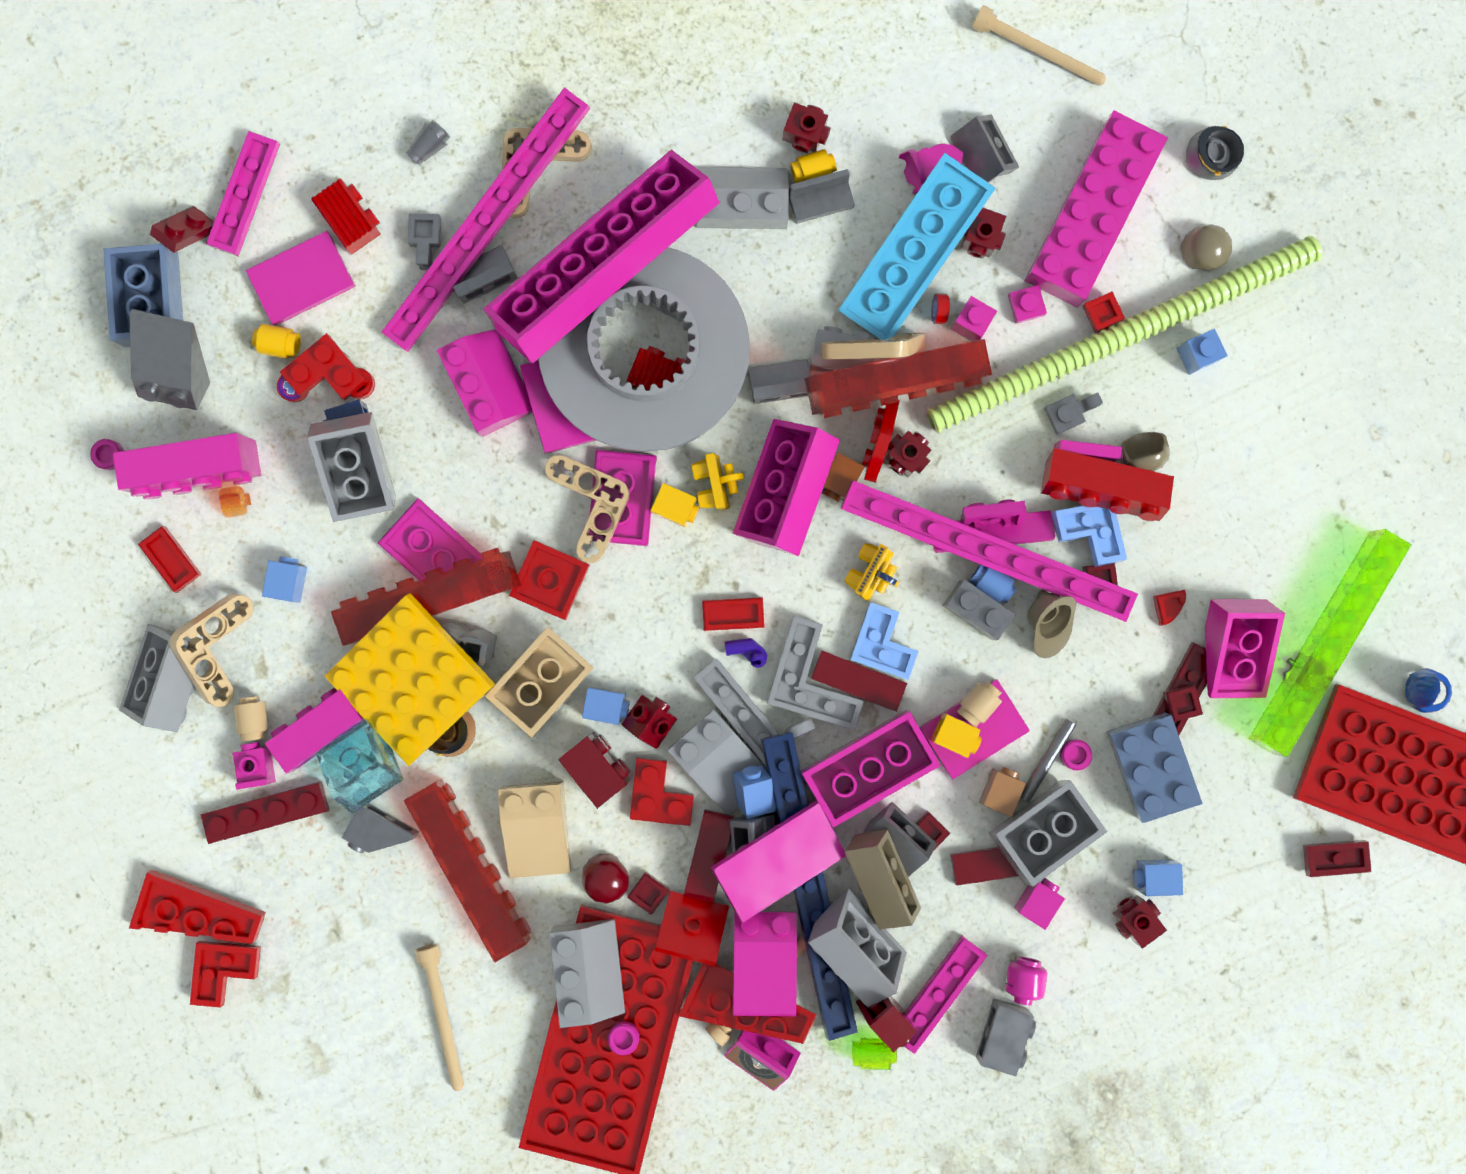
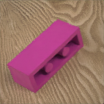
M335 688L329 690L320 697L323 701L315 708H312L311 705L304 708L295 715L298 719L290 726L285 723L270 733L273 738L267 741L265 745L286 774L296 771L365 721L341 690L337 691Z

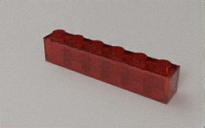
M985 339L915 353L906 357L891 358L815 374L804 379L812 415L823 413L825 419L842 415L841 409L852 407V412L870 409V402L879 400L881 406L898 403V396L908 394L909 400L927 396L926 390L936 388L937 394L955 390L954 384L963 382L964 388L982 384L981 378L991 376L992 371Z
M499 547L481 553L483 558L481 560L471 562L470 557L452 563L454 567L452 570L443 572L442 567L425 572L424 576L426 579L415 582L414 578L411 577L396 582L397 589L386 592L385 587L367 592L368 599L358 602L357 597H353L339 602L341 608L331 611L342 646L360 641L409 593L413 595L431 616L521 586L510 551L500 553Z
M441 779L403 801L495 963L527 945L531 939L529 936L531 928L524 917L519 918L515 911L516 902L509 890L504 891L499 882L501 875L497 867L493 863L489 864L484 856L486 848L478 836L474 838L469 826H471L468 815L463 809L459 811L454 802L456 795L449 783L444 784Z

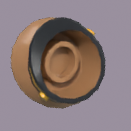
M467 711L428 749L439 756L454 757L468 750L476 734L475 721L472 715Z

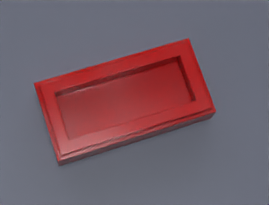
M161 526L138 543L173 592L178 593L202 575L166 526Z
M763 597L702 601L704 631L765 628Z

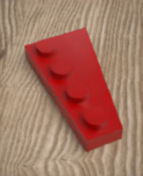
M150 870L146 873L129 929L140 930L141 928H148L160 933L172 931L185 933V936L198 937L199 935L212 936L216 940L253 944L258 938L266 912L158 871Z
M702 964L678 1015L679 1017L801 1044L805 1043L817 1014L797 1004L796 1016H733L734 972L718 964L715 966Z

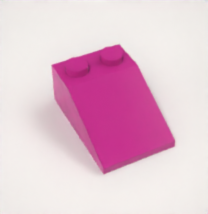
M1267 599L1210 600L1205 624L1207 691L1210 698L1267 697L1285 612Z
M734 912L733 1016H796L797 914L795 912H759L742 923Z

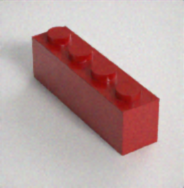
M1054 448L1045 463L1041 494L1050 495L1051 498L1056 500L1067 499L1079 502L1085 507L1109 509L1115 514L1138 516L1145 521H1160L1170 510L1174 476Z

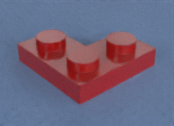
M327 333L280 371L281 375L301 397L305 396L321 381L326 379L337 394L346 401L368 382Z
M888 397L885 407H879L877 410L869 443L874 445L872 450L866 448L862 465L866 467L864 480L876 483L892 438L900 400Z
M637 757L630 819L691 826L694 794L664 791L667 761Z
M210 941L197 942L190 1005L221 1008L225 1004L227 977L256 979L259 972L261 946Z

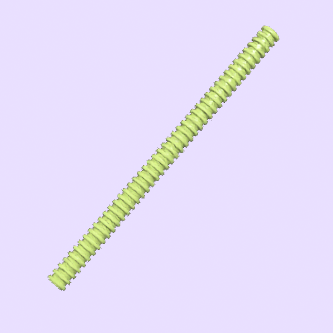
M1310 235L1305 237L1304 240L1300 239L1296 244L1292 243L1287 248L1283 247L1279 251L1272 252L1270 256L1265 255L1262 259H1256L1253 263L1237 268L1236 271L1232 270L1227 275H1221L1219 279H1212L1210 283L1202 284V287L1197 286L1193 291L1188 290L1184 295L1179 294L1176 296V299L1171 298L1167 303L1162 302L1159 304V307L1153 306L1150 308V311L1146 309L1142 312V315L1135 314L1133 319L1129 317L1125 319V322L1120 321L1116 324V327L1111 325L1107 331L1102 329L1099 331V335L1094 333L1090 336V339L1085 337L1082 339V342L1076 341L1073 343V346L1067 345L1065 350L1058 349L1056 354L1049 353L1047 358L1044 356L1039 358V362L1034 360L1030 363V366L1027 364L1023 365L1022 370L1016 368L1013 370V374L1008 372L1004 378L999 376L995 382L990 380L986 386L981 384L978 390L972 388L969 394L964 392L962 397L955 396L953 401L948 399L945 401V405L939 403L936 405V409L928 408V420L933 430L938 434L943 431V428L950 429L952 424L957 426L960 424V420L965 422L969 416L974 418L978 412L983 414L987 408L992 410L994 405L1001 406L1004 400L1009 402L1012 400V397H1020V393L1025 395L1029 392V389L1034 391L1038 385L1041 387L1045 386L1046 381L1051 383L1055 381V377L1060 379L1064 373L1069 375L1072 373V370L1078 371L1081 365L1086 367L1089 365V362L1095 363L1098 361V358L1104 359L1107 354L1113 355L1115 350L1122 351L1124 346L1128 348L1132 346V343L1137 344L1141 342V338L1146 340L1150 335L1155 336L1158 334V330L1163 332L1167 330V327L1172 328L1176 323H1183L1184 319L1190 320L1193 316H1199L1201 311L1205 313L1210 308L1218 307V304L1223 305L1227 300L1232 301L1236 296L1244 295V292L1249 293L1253 289L1260 288L1261 285H1267L1270 281H1276L1279 277L1286 276L1287 273L1291 274L1296 269H1302L1304 265L1309 266L1313 262L1321 260V245L1316 238Z

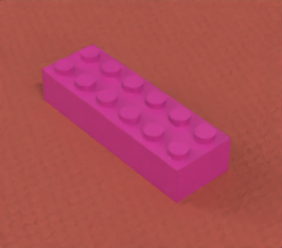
M1113 110L1093 144L1024 280L1025 282L1033 286L1039 285L1041 290L1077 308L1087 299L1168 137Z

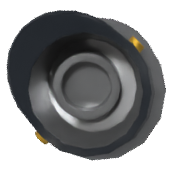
M1227 126L1208 127L1196 133L1189 141L1186 150L1188 165L1196 175L1204 179L1222 180L1229 177L1242 162L1244 144L1240 136L1235 131L1227 128Z

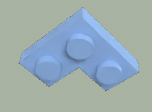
M1079 506L1057 510L1052 513L1058 543L1087 538L1094 567L1127 560L1117 515L1109 509Z
M870 602L850 660L909 680L918 651L890 641L899 612Z

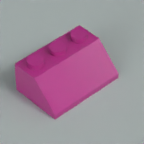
M495 329L464 336L437 349L476 432L482 437L533 413L525 385L500 335Z

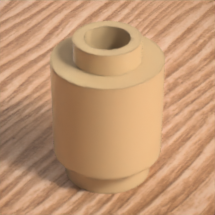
M988 681L984 685L978 682L961 701L960 704L962 706L957 712L975 727L980 722L984 724L1003 702L998 698L1002 692Z
M258 696L240 698V705H234L233 708L237 735L240 734L241 742L266 738V730L269 729L265 701L259 702Z

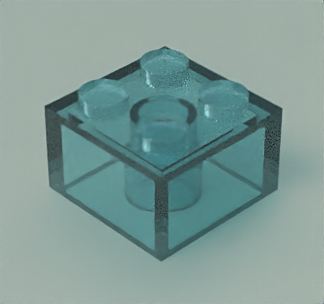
M368 719L316 752L331 798L352 814L404 780L392 748L376 732Z

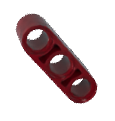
M707 809L704 810L683 896L710 903L714 902L719 882L710 867L725 858L731 834L729 820L735 816Z

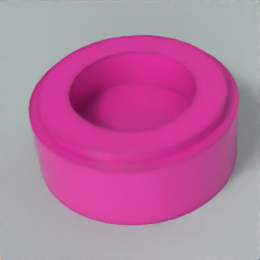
M101 439L92 446L90 457L93 464L98 468L114 470L113 453L124 451V449L116 441Z
M1072 739L1065 743L1060 752V759L1069 769L1083 770L1092 761V750L1086 742Z
M621 1021L616 1023L608 1035V1044L611 1050L619 1055H628L635 1051L640 1039L639 1031L631 1022Z

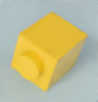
M663 483L650 511L685 528L688 522L694 523L700 507L696 506V497Z
M942 713L930 741L968 758L970 753L975 754L980 746L982 737L979 736L981 730Z

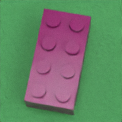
M773 419L732 534L761 546L799 556L840 439L817 427Z
M239 433L113 453L118 490L129 492L131 497L142 496L144 500L161 498L162 492L173 491L174 495L188 494L192 492L193 487L203 486L204 490L218 489L222 487L223 482L233 481L234 485L252 483V478L261 476L256 440Z
M904 710L801 770V773L834 828L940 767L941 764L911 712Z

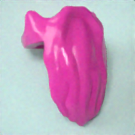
M941 143L930 148H923L918 152L915 149H909L901 153L899 159L906 162L904 169L906 180L915 187L912 194L916 195L944 153L962 164L963 152L954 145Z

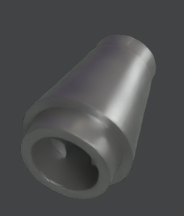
M432 119L428 124L424 123L406 153L420 166L448 145L446 142L450 135Z

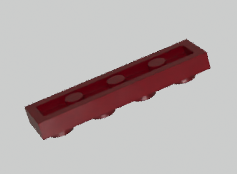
M321 781L201 814L207 842L211 844L330 810Z

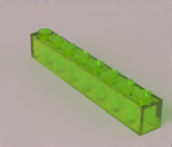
M1387 529L1374 530L1368 533L1296 656L1294 664L1289 668V674L1283 678L1249 736V740L1274 755L1289 756L1412 544Z

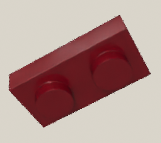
M192 206L153 224L149 235L175 253L209 236L214 221L205 215L204 212Z
M1356 840L1303 845L1305 873L1308 877L1372 872L1369 841Z

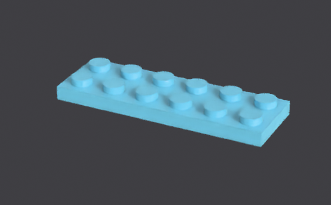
M944 153L838 311L879 339L893 337L996 188Z

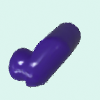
M745 638L724 641L726 656L742 654L755 668H761L766 664L768 655L765 649L754 639Z

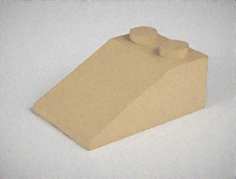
M547 627L485 697L525 733L534 738L594 667Z
M564 781L509 785L499 788L500 824L509 878L571 873Z

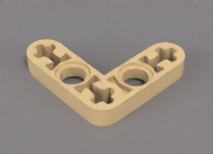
M513 128L505 134L502 170L509 162V157H512L516 152L514 146L510 143L516 142V137H521L522 142H524L533 128ZM574 130L565 144L575 145L576 140H581L582 145L586 147L580 148V152L575 153L573 147L564 146L565 153H561V148L552 161L580 162L588 159L592 152V145L588 135L582 131ZM530 190L521 201L523 203L519 204L511 214V218H521L528 212Z
M903 333L879 340L822 342V359L898 358L910 356L925 349V333Z
M555 455L549 458L545 465V472L548 478L563 487L596 500L577 543L576 551L582 561L590 564L597 563L605 555L630 496L629 489L625 483L568 457ZM561 461L565 462L564 467L573 473L575 466L579 468L574 475L572 485L568 484L571 478L567 475L560 474L558 478L554 477L555 471L552 470L554 464L559 465ZM585 473H591L596 478V484L591 490H583L579 486V479ZM602 479L608 480L604 486L610 489L620 486V492L624 494L623 498H616L614 502H611V496L604 491H601L600 497L596 496L595 494L601 488ZM601 513L610 515L612 523L607 530L596 528L594 521L597 515ZM591 529L596 534L606 536L604 542L598 539L595 544V548L599 550V553L597 555L592 554L590 558L585 557L587 552L583 550V546L585 544L590 545L594 537L588 535Z
M231 593L176 630L170 638L172 652L198 693L206 703L216 707L227 705L233 698L234 689L209 647L248 620L252 615V601L241 594ZM235 602L242 603L239 606V614L231 612L235 609ZM216 617L219 626L214 633L209 634L205 629V624L209 618ZM184 637L192 639L188 643L189 649L181 648L185 644ZM206 660L209 664V669L205 675L198 676L195 672V667L199 661ZM212 681L215 686L222 688L219 691V698L213 696L216 693L215 689L207 682Z

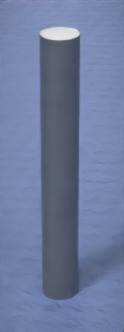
M1065 719L1026 783L1020 797L1028 803L1031 801L1075 729L1076 724Z

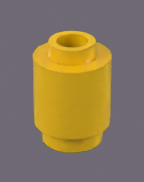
M825 149L797 157L796 161L790 163L795 183L837 171L833 154H827Z
M261 324L259 329H255L253 332L252 346L256 347L258 354L289 359L290 356L297 357L299 353L301 336L291 328Z

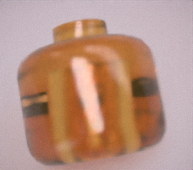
M241 486L226 487L219 490L220 506L224 517L232 518L247 514V506L251 505L249 493L245 494Z

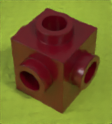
M794 102L783 130L782 140L791 143L792 147L800 152L817 151L819 144H826L831 127L827 126L828 115L824 114V111L817 106L807 105L806 107Z
M982 208L962 238L964 240L961 248L966 249L969 255L976 258H990L995 249L1000 251L1006 233L1001 232L1006 215Z
M907 431L903 437L897 433L888 446L890 453L885 457L889 461L888 466L900 476L904 474L909 477L914 471L920 474L931 461L926 457L931 452V449L927 446L929 444L928 440L916 431L913 434ZM906 447L911 448L915 452L914 457H908L905 454Z
M642 694L621 725L635 737L657 749L677 721V718L668 712L671 707L669 704L657 696L654 700H651Z
M1138 895L1135 897L1129 896L1123 899L1117 905L1118 909L1113 912V915L1118 920L1114 925L1126 940L1130 937L1142 949L1167 931L1158 919L1161 912L1150 899L1145 901Z

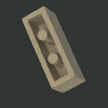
M888 829L855 834L845 849L846 861L853 869L858 888L863 892L868 904L869 913L874 918L878 929L912 926L921 906Z

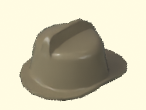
M1046 590L1038 591L1036 600L1027 612V619L1034 630L1033 649L1037 656L1051 658L1058 654L1067 644L1071 636L1076 610V601L1073 597H1060Z

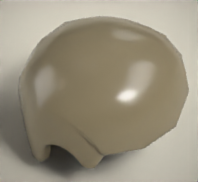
M1213 224L1202 225L1185 235L1181 244L1182 258L1191 269L1207 271L1218 269L1229 260L1232 253V239L1229 233L1220 226Z
M1143 432L1123 441L1122 454L1124 464L1150 471L1162 468L1170 456L1166 435L1159 432Z

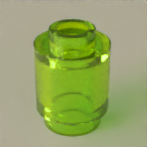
M860 1038V1041H852V1065L860 1067L861 1070H891V1064L897 1063V1050L893 1053L880 1038Z

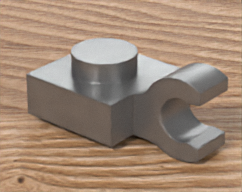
M409 214L408 244L410 247H417L416 265H419V269L428 270L433 263L431 247H440L441 217L439 214Z
M1095 393L1077 402L1074 394L1046 406L1044 410L1056 435L1085 423L1086 420L1083 413L1103 404L1099 393Z

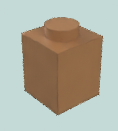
M1003 767L1001 772L992 768L979 803L1013 817L1026 783L1018 779L1020 773Z

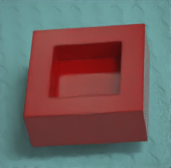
M1113 291L1082 306L1094 333L1125 319Z

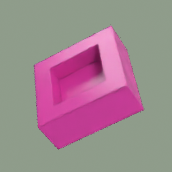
M1039 285L1008 294L1016 324L1044 317L1047 314Z

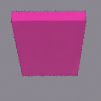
M328 231L246 270L270 322L274 326L356 287Z
M539 360L533 364L520 365L544 454L597 441L575 427L557 408L544 384Z
M596 450L594 469L626 484L630 493L629 500L610 543L648 546L656 455ZM593 475V485H592V488H593V487L595 486V484H596V478H595L594 475ZM602 479L601 488L595 494L596 496L600 497L601 491H604L611 496V502H614L616 498H623L624 494L620 492V486L610 489L604 486L608 480ZM591 499L590 514L596 502ZM601 513L597 515L594 522L597 529L607 530L611 526L612 520L610 515ZM591 529L588 535L594 537V542H597L598 539L604 542L606 536L598 535Z
M419 498L414 501L378 542L385 551L445 604L454 597L487 560L484 555Z
M998 679L990 683L1002 692L998 698L1003 702L984 724L980 722L976 727L981 730L979 736L982 737V740L975 754L970 753L969 757L966 758L930 741L942 713L973 726L957 712L962 706L960 704L961 701L919 727L952 780L1030 731Z

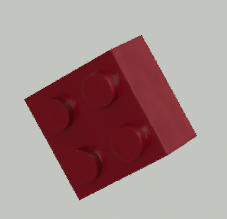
M592 732L560 757L558 761L598 809L629 783L631 779L628 775L631 771L621 758L615 760L610 754L609 750L612 747L602 734L596 736Z

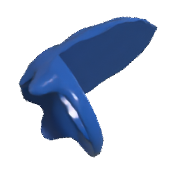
M1429 668L1409 674L1405 684V697L1417 711L1424 713L1436 712L1445 708L1450 702L1452 686L1445 675ZM1440 682H1442L1446 688L1445 699L1441 703L1433 704L1441 691Z

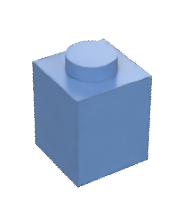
M1215 328L1184 342L1176 348L1189 375L1228 356Z
M280 556L279 562L268 560L262 597L301 603L307 567L299 566V559Z
M588 687L582 718L619 725L621 718L625 719L628 715L630 701L625 700L626 693Z
M762 765L748 766L742 771L733 773L737 806L747 819L776 811L772 778Z
M1175 860L1137 861V869L1133 871L1134 886L1145 896L1183 895L1182 864Z

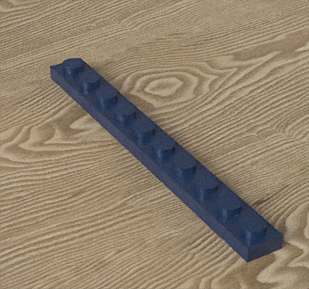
M792 732L760 739L767 773L772 778L779 824L808 806ZM822 871L793 891L825 1037L828 1041L858 1033L848 986L832 971L823 958L814 952L808 943L814 923L830 906Z

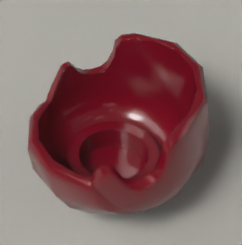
M600 853L591 857L584 865L582 884L587 895L595 902L610 904L621 899L628 890V871L617 856Z

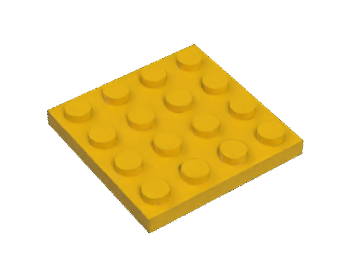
M411 593L405 595L324 676L337 691L341 690L354 709L408 766L414 763L496 685Z

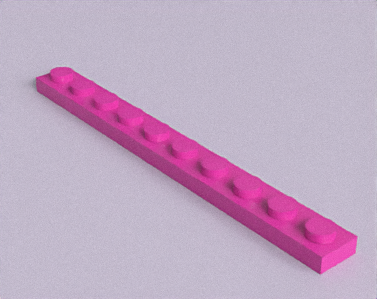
M565 87L562 89L382 330L384 335L405 351H410L455 291L453 286L461 283L590 110L588 104Z
M854 480L851 481L840 508L1061 597L1071 596L1075 599L1076 603L1127 622L1138 596V593Z

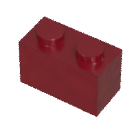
M892 996L870 1007H867L860 999L856 1001L869 1027L893 1053L899 1047L906 1046L917 1032L903 1008Z

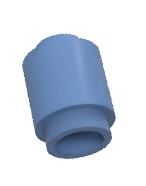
M981 564L969 579L971 584L998 603L1001 601L1007 603L1017 589L1013 586L1014 578Z

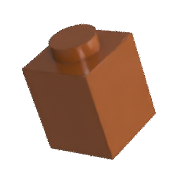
M837 453L830 467L822 495L836 503L840 499L844 501L851 481H858L865 466Z

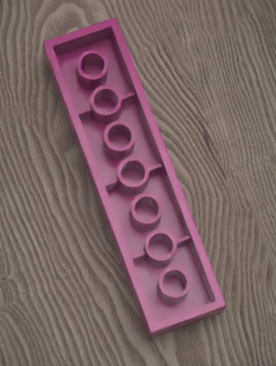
M671 149L484 307L483 311L498 333L533 364L720 203L709 177Z

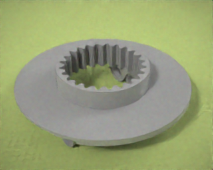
M668 247L539 358V365L544 384L557 408L575 427L586 435L609 446L639 452L668 450L687 444L704 435L733 406L741 391L748 369L750 354L748 327L742 308L726 282L712 268L699 259ZM626 302H630L633 307L638 302H641L647 306L655 307L666 315L675 317L678 321L683 320V329L688 331L689 352L686 355V363L681 365V374L675 372L672 383L666 379L663 380L662 388L652 384L649 391H646L643 385H639L636 390H632L631 383L629 382L621 386L620 378L612 379L611 371L605 369L604 361L600 358L598 337L602 336L601 326L607 325L606 316H615L616 307L622 311L625 310Z

